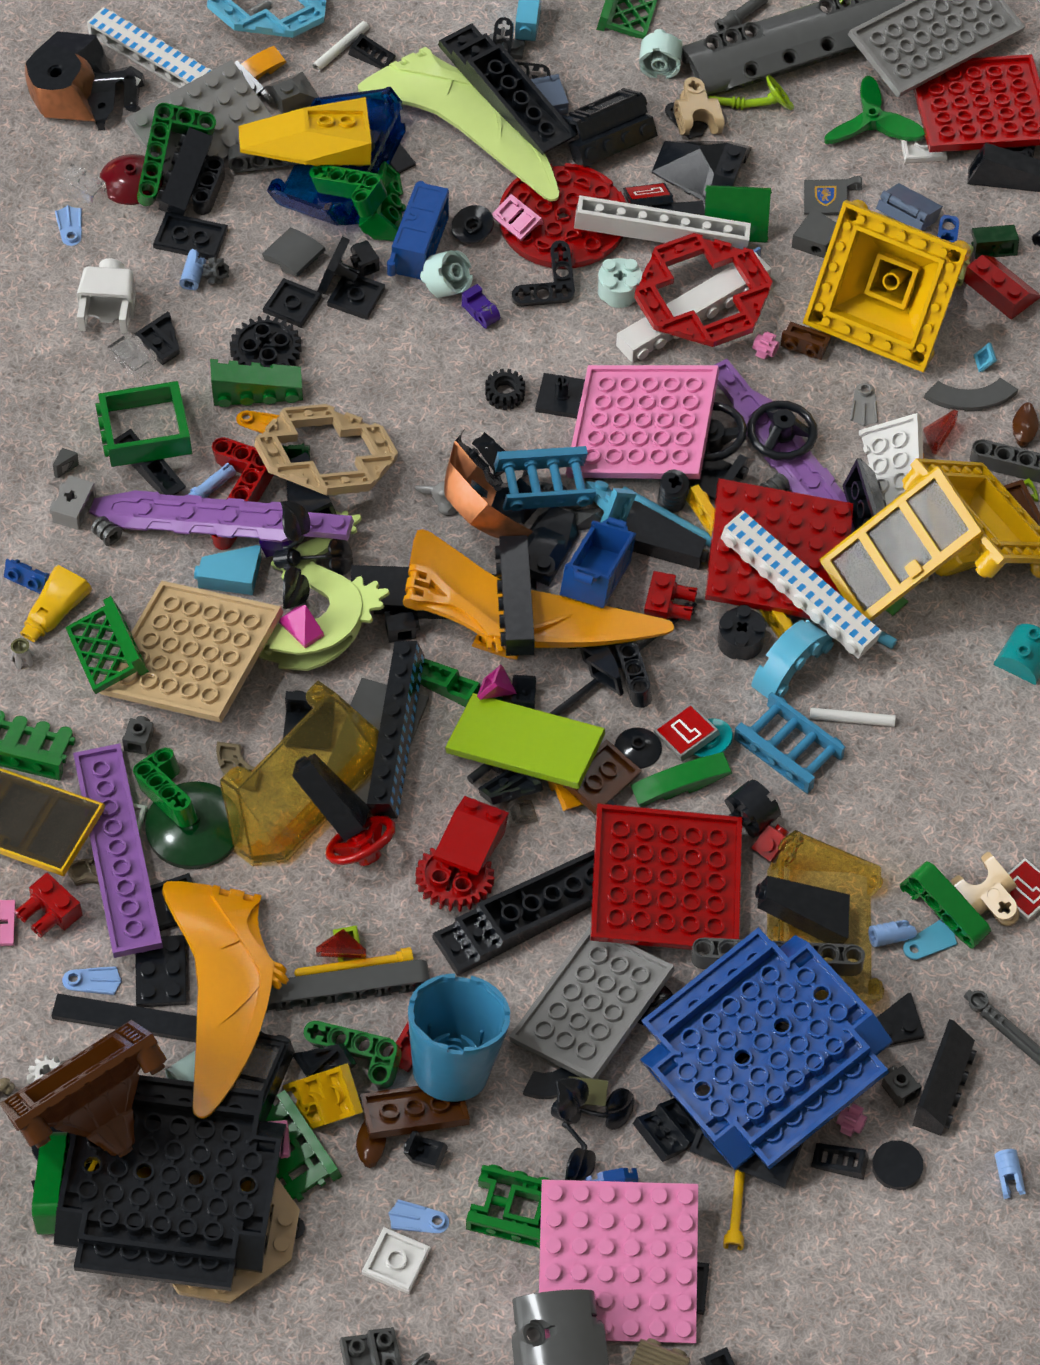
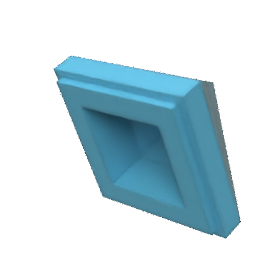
M991 343L986 344L974 354L979 372H983L997 361Z

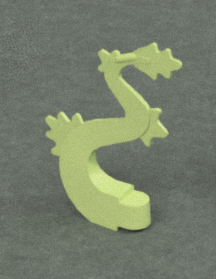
M336 511L337 515L350 516L348 511H343L342 513ZM360 514L351 515L354 523L350 534L357 533L355 526L362 520ZM317 537L302 543L297 548L293 547V549L299 551L301 556L324 555L329 552L328 546L332 539ZM301 560L296 568L301 569V575L307 577L309 587L326 597L330 602L327 611L315 619L324 636L307 648H304L281 624H277L259 658L279 663V669L309 671L324 666L339 657L352 644L360 631L362 622L371 623L373 621L370 612L384 608L381 600L390 595L389 590L386 588L378 589L379 583L377 581L364 586V580L361 576L351 582L344 576L315 563L316 560ZM272 561L271 566L274 569L283 571L281 577L284 580L286 570L284 568H277Z

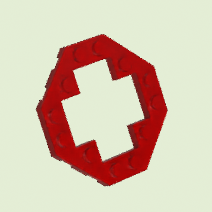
M692 233L655 246L652 257L643 272L641 282L635 290L634 298L653 330L715 347L753 333L772 288L773 281L752 249L744 247L742 250L732 247L731 243L718 239L711 241L704 239L703 235ZM704 254L713 269L733 262L750 289L733 295V302L740 313L703 326L694 310L674 317L657 290L674 284V277L668 266Z

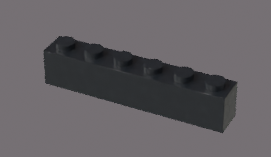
M527 535L499 536V546H495V560H500V563H496V577H501V580H497V594H502V597H498V610L503 611V614L499 615L500 629H504V632H500L501 646H505L506 656L534 655L535 638Z

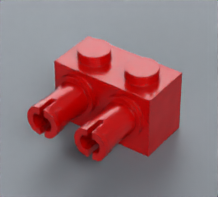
M653 571L644 614L666 620L671 617L691 621L693 607L673 603L672 600L682 599L695 602L698 588L677 584L676 575Z
M48 872L29 887L30 899L14 910L16 916L19 919L21 918V921L24 923L40 909L46 913L36 923L31 925L33 932L40 938L55 925H59L65 931L83 916L80 902Z

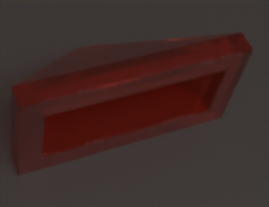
M954 409L923 429L933 454L938 453L955 426L958 416L957 410Z
M342 929L316 947V956L364 959L366 958V949Z

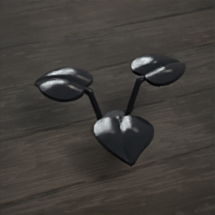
M281 501L283 530L287 539L293 542L283 546V550L275 551L273 562L277 568H284L286 570L283 580V609H289L302 605L309 597L308 579L305 575H301V569L296 568L301 560L330 559L329 569L340 575H345L350 572L351 565H353V554L346 540L332 539L328 546L329 554L301 556L300 552L293 549V547L304 540L303 535L310 531L309 514L302 505L296 502Z
M577 1078L556 1080L557 1100H555L551 1107V1115L563 1121L562 1127L566 1128L581 1145V1148L573 1150L568 1159L565 1180L584 1181L594 1171L596 1156L593 1151L587 1150L586 1143L570 1124H576L580 1120L581 1114L584 1113L602 1118L606 1117L605 1125L608 1129H619L629 1120L632 1114L634 1095L628 1089H616L607 1099L606 1112H597L580 1107L585 1104L589 1096V1088L586 1082Z

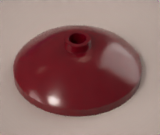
M139 154L122 155L112 159L103 167L99 183L102 192L107 198L124 205L140 204L137 200V192L145 156ZM152 171L147 172V174L150 176L156 175ZM162 174L160 178L158 193L163 186L164 177ZM143 191L144 195H152L149 191Z

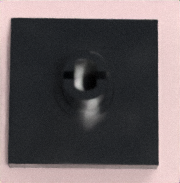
M342 236L326 268L317 292L326 294L333 277L336 275L355 283L360 270L342 263V258L350 239Z
M544 373L535 412L577 419L585 379Z

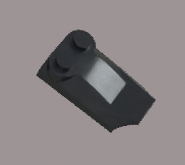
M550 507L539 515L530 528L533 532L527 537L530 579L537 580V582L547 586L551 584L579 536L576 515L560 507Z

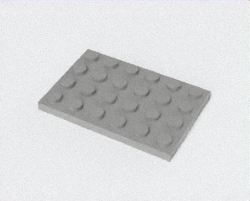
M230 60L126 117L125 122L146 151L154 111L158 104L169 103L208 112L215 117L216 126L206 159L215 155L225 160L228 158L229 148L239 144L238 126L272 116L234 61ZM165 114L159 115L161 118H168ZM180 119L183 123H189L186 119ZM201 124L204 128L210 127L208 124ZM170 131L161 173L164 178L168 170H173L174 165L171 164L175 151L180 152L181 146L178 144L182 134ZM161 133L155 134L157 137H164ZM156 152L151 153V155L154 157L160 156V154Z
M590 926L510 1034L509 1038L510 1042L581 1078L598 1079L675 969L674 965L630 944L590 941Z

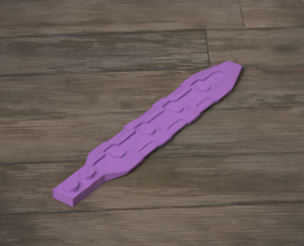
M725 359L715 364L719 367L717 385L731 401L733 407L744 417L747 426L751 414L761 405L772 402V400L752 390L729 360ZM766 413L759 418L756 424V435L763 445H765L769 437V426L772 423ZM795 435L790 442H778L773 450L777 452H791L799 449L806 442L801 436ZM811 451L807 452L803 457L791 461H776L763 456L772 468H775L777 472L783 474L788 479L791 492L847 502L845 494L835 483V478L827 468H823ZM853 520L851 525V534L855 531ZM857 540L850 546L849 553L864 562L866 560L863 558L860 544Z
M134 490L94 498L89 511L90 514L98 518L101 516L107 517L109 521L123 529L144 531L154 529L174 531V533L179 534L201 533L226 538L236 536L259 538L261 541H289L283 530L281 502L261 503L235 498L225 500L202 498L199 495L176 496L159 494V492ZM308 512L310 531L303 536L341 540L349 539L354 523L352 516Z

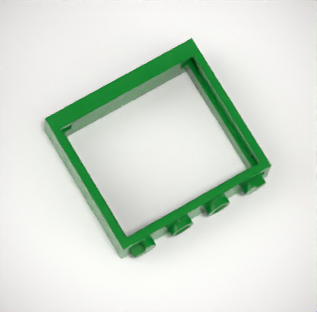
M178 381L98 393L99 403H95L99 428L104 430L100 431L102 444H107L103 445L104 455L110 458L111 467L192 454L190 434ZM167 402L173 403L179 434L114 444L108 412Z

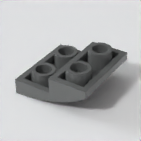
M290 227L262 255L265 261L280 265L282 272L298 277L309 265L318 259L325 251V247L305 233Z
M394 1327L368 1330L365 1335L341 1337L339 1340L344 1365H402Z

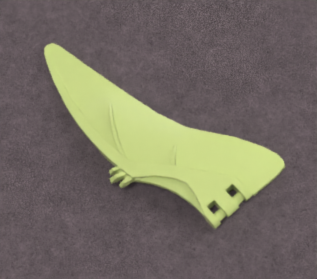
M427 47L419 49V52L416 54L411 53L402 57L399 62L394 61L390 63L389 66L367 77L358 85V92L362 95L416 107L438 115L463 132L548 201L559 199L557 182L546 154L542 155L520 135L476 90L458 68L436 57Z

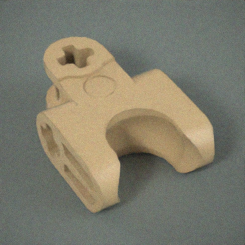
M696 77L687 78L684 82V90L680 94V99H676L674 102V115L680 135H690L694 121L705 122L712 134H722L725 122L719 100L707 97L704 83Z
M986 852L981 856L983 864L988 870V876L983 883L978 885L969 884L960 875L951 879V883L980 915L988 910L1001 925L1012 926L1019 920L1020 911L1009 893L1017 885L990 852ZM1006 908L1007 910H1010V913L1006 914V912H1002V910Z

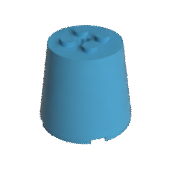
M444 974L425 981L413 992L408 1006V1023L413 1076L418 1086L428 1095L450 1102L468 1100L478 1095L484 1089L510 1024L508 1002L496 987L475 976H471V979L455 977V974Z

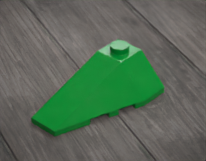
M384 161L377 174L382 179L387 196L373 215L366 218L360 217L359 227L363 233L368 234L374 240L394 241L403 218L402 212L406 210V206L399 198L403 194L400 174Z

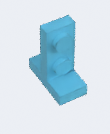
M604 481L585 482L586 489L596 488L594 501L604 511L600 522L607 520L609 517L623 521L627 520L636 497V493L633 490L613 488L612 491Z

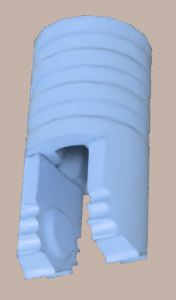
M191 249L188 253L179 281L183 289H198L203 273V264L206 263L205 258L200 257L198 259L199 252Z
M907 920L872 925L868 929L869 940L873 947L913 939L918 933L915 927L910 926Z
M1005 1149L995 1153L1003 1198L1011 1197L1008 1185L1009 1180L1016 1181V1189L1020 1195L1026 1194L1017 1150Z

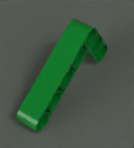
M160 103L156 106L137 192V200L141 205L151 206L156 201L170 131L187 134L190 127L213 136L216 119L212 114L169 103ZM165 114L168 118H161L159 115ZM180 119H186L189 123H183ZM201 124H208L210 127L204 128ZM161 133L164 137H157L155 134ZM156 152L160 154V156L154 157L151 155V153ZM152 171L156 175L150 176L147 174V172ZM143 191H149L152 195H144Z

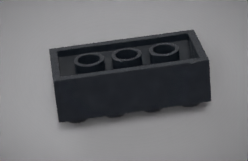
M857 458L842 485L847 502L853 503L852 520L855 530L886 507V502L882 498L880 491V482L877 481L875 472L861 458ZM886 517L868 532L871 540L885 560L890 559L893 552L897 549V538L892 531L891 519ZM858 540L864 560H872L860 540Z
M949 1019L912 1124V1126L940 1136L944 1128L948 1130L954 1116L949 1114L952 1107L957 1108L961 1097V1093L957 1092L959 1085L965 1086L969 1072L965 1071L967 1064H973L977 1051L973 1050L975 1040L954 1020Z

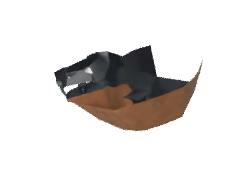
M57 31L25 63V78L30 96L39 112L45 118L94 121L98 130H105V122L113 111L116 82L121 79L124 81V107L130 112H137L141 109L138 106L140 87L145 86L143 73L132 66L109 71V62L96 35Z
M485 432L481 437L476 438L472 442V445L476 448L473 447L471 449L462 442L461 433L454 441L447 465L444 482L445 497L470 525L492 537L499 538V536L527 535L528 537L533 531L522 526L520 523L525 524L538 508L522 509L520 511L503 510L506 494H510L508 483H504L500 476L504 471L495 472L494 462L497 452L505 450ZM480 453L487 461V463L479 456ZM523 470L522 477L517 480L519 493H532L531 487L523 481L528 476V471Z

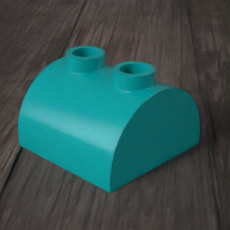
M1031 624L1017 625L993 665L1036 685L1040 679V628Z

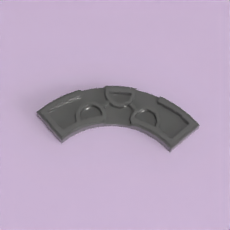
M1002 378L979 389H958L937 381L925 393L924 399L947 409L954 408L964 410V412H974L993 406L997 407L1007 402L1018 393V389Z

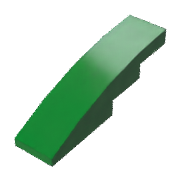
M424 658L420 682L422 686L464 707L467 706L473 693L478 694L481 687L479 682L460 676L457 669ZM502 696L493 698L503 701Z
M724 752L663 770L631 784V788L638 805L644 807L661 798L668 800L685 791L689 793L698 791L732 774V770Z

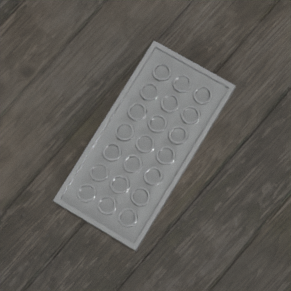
M907 0L851 29L848 36L898 98L1023 32L1025 26L1004 0Z

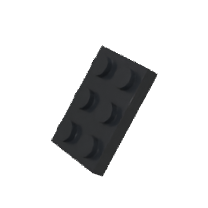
M184 935L161 936L163 948L135 954L136 1006L187 1005Z

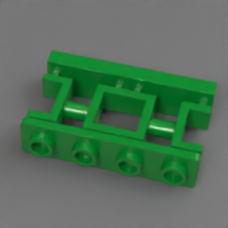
M482 1165L478 1187L489 1189L484 1207L471 1204L466 1218V1230L540 1248L539 1224L541 1221L542 1180L551 1179L531 1177L522 1171L511 1172L503 1170L498 1165ZM497 1183L511 1186L508 1198L495 1195ZM515 1196L539 1202L534 1219L511 1214ZM491 1205L505 1208L503 1219L488 1216Z

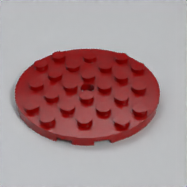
M565 163V166H552L550 164L559 190V199L556 201L544 199L518 177L507 187L502 195L500 205L512 194L540 216L543 221V225L535 227L522 241L499 224L501 233L508 245L528 261L551 268V246L555 241L561 240L565 241L570 247L572 268L584 267L608 256L623 239V236L574 229L579 195L626 203L622 192L617 190L613 185V181L592 168ZM522 210L509 224H512L524 212V210ZM565 213L568 217L559 219L558 215ZM559 247L556 252L559 254V261H563L564 251Z

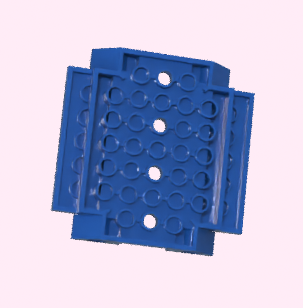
M758 927L641 1020L643 1025L660 1043L640 1059L641 1063L671 1097L674 1096L700 1126L704 1136L734 1170L755 1155L754 1152L770 1170L889 1073L885 1065L876 1056L893 1043L892 1039L866 1004L810 943L797 935L793 936L779 948ZM820 990H825L829 993L825 1000H817L815 994ZM779 1022H787L789 1024V1028L785 1032H778L775 1029ZM739 1054H748L750 1056L749 1061L745 1064L737 1063L736 1058ZM707 1085L710 1087V1091L705 1096H699L696 1094L698 1087Z

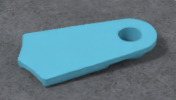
M938 920L918 933L913 939L907 940L904 943L903 952L908 958L918 960L953 947L957 942L950 928L944 922ZM915 947L918 949V952L913 953L910 951V948Z

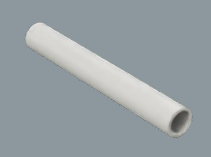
M362 21L312 64L313 69L318 67V72H320L354 43L361 33L364 34L369 30L367 22Z
M810 707L809 719L894 727L896 716Z

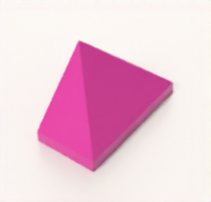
M306 605L294 608L279 620V623L304 648H307L324 636L323 631Z
M499 665L484 677L477 695L480 700L517 694L502 665Z

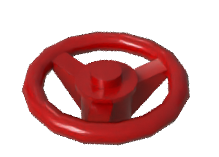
M377 815L367 817L365 828L369 827L368 830L361 831L344 843H341L344 840L339 834H336L330 840L326 847V859L335 865H347L358 862L361 866H367L376 862L381 857L380 850L391 841L395 834V822L388 816ZM382 825L386 826V831L381 836Z

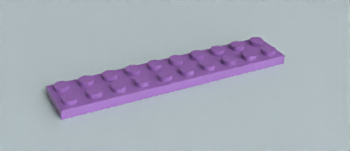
M121 744L75 752L73 755L81 796L105 804V809L89 836L113 956L117 958L163 948ZM84 809L87 818L91 811Z

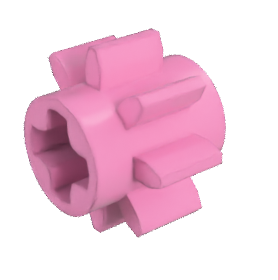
M768 331L764 332L763 335L758 334L752 346V349L757 351L755 356L764 360L768 356L774 357L780 344L775 340L777 335Z
M853 1103L850 1108L846 1107L840 1112L836 1123L841 1125V1133L851 1137L854 1132L858 1134L862 1132L867 1121V1116L863 1115V1107Z

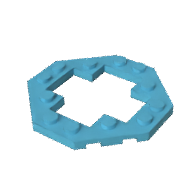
M208 0L207 8L235 31L293 38L324 23L326 0H298L305 8L281 20L267 9L250 16L232 0Z

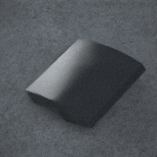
M676 1098L658 1104L654 1111L636 1117L632 1123L662 1162L679 1155L691 1147L699 1128L695 1120Z

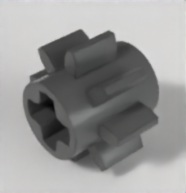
M208 258L209 263L203 264L202 275L208 279L209 284H223V278H229V266L224 263V258Z

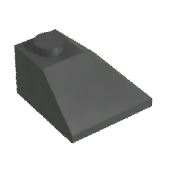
M303 72L265 86L281 114L305 108L321 101Z

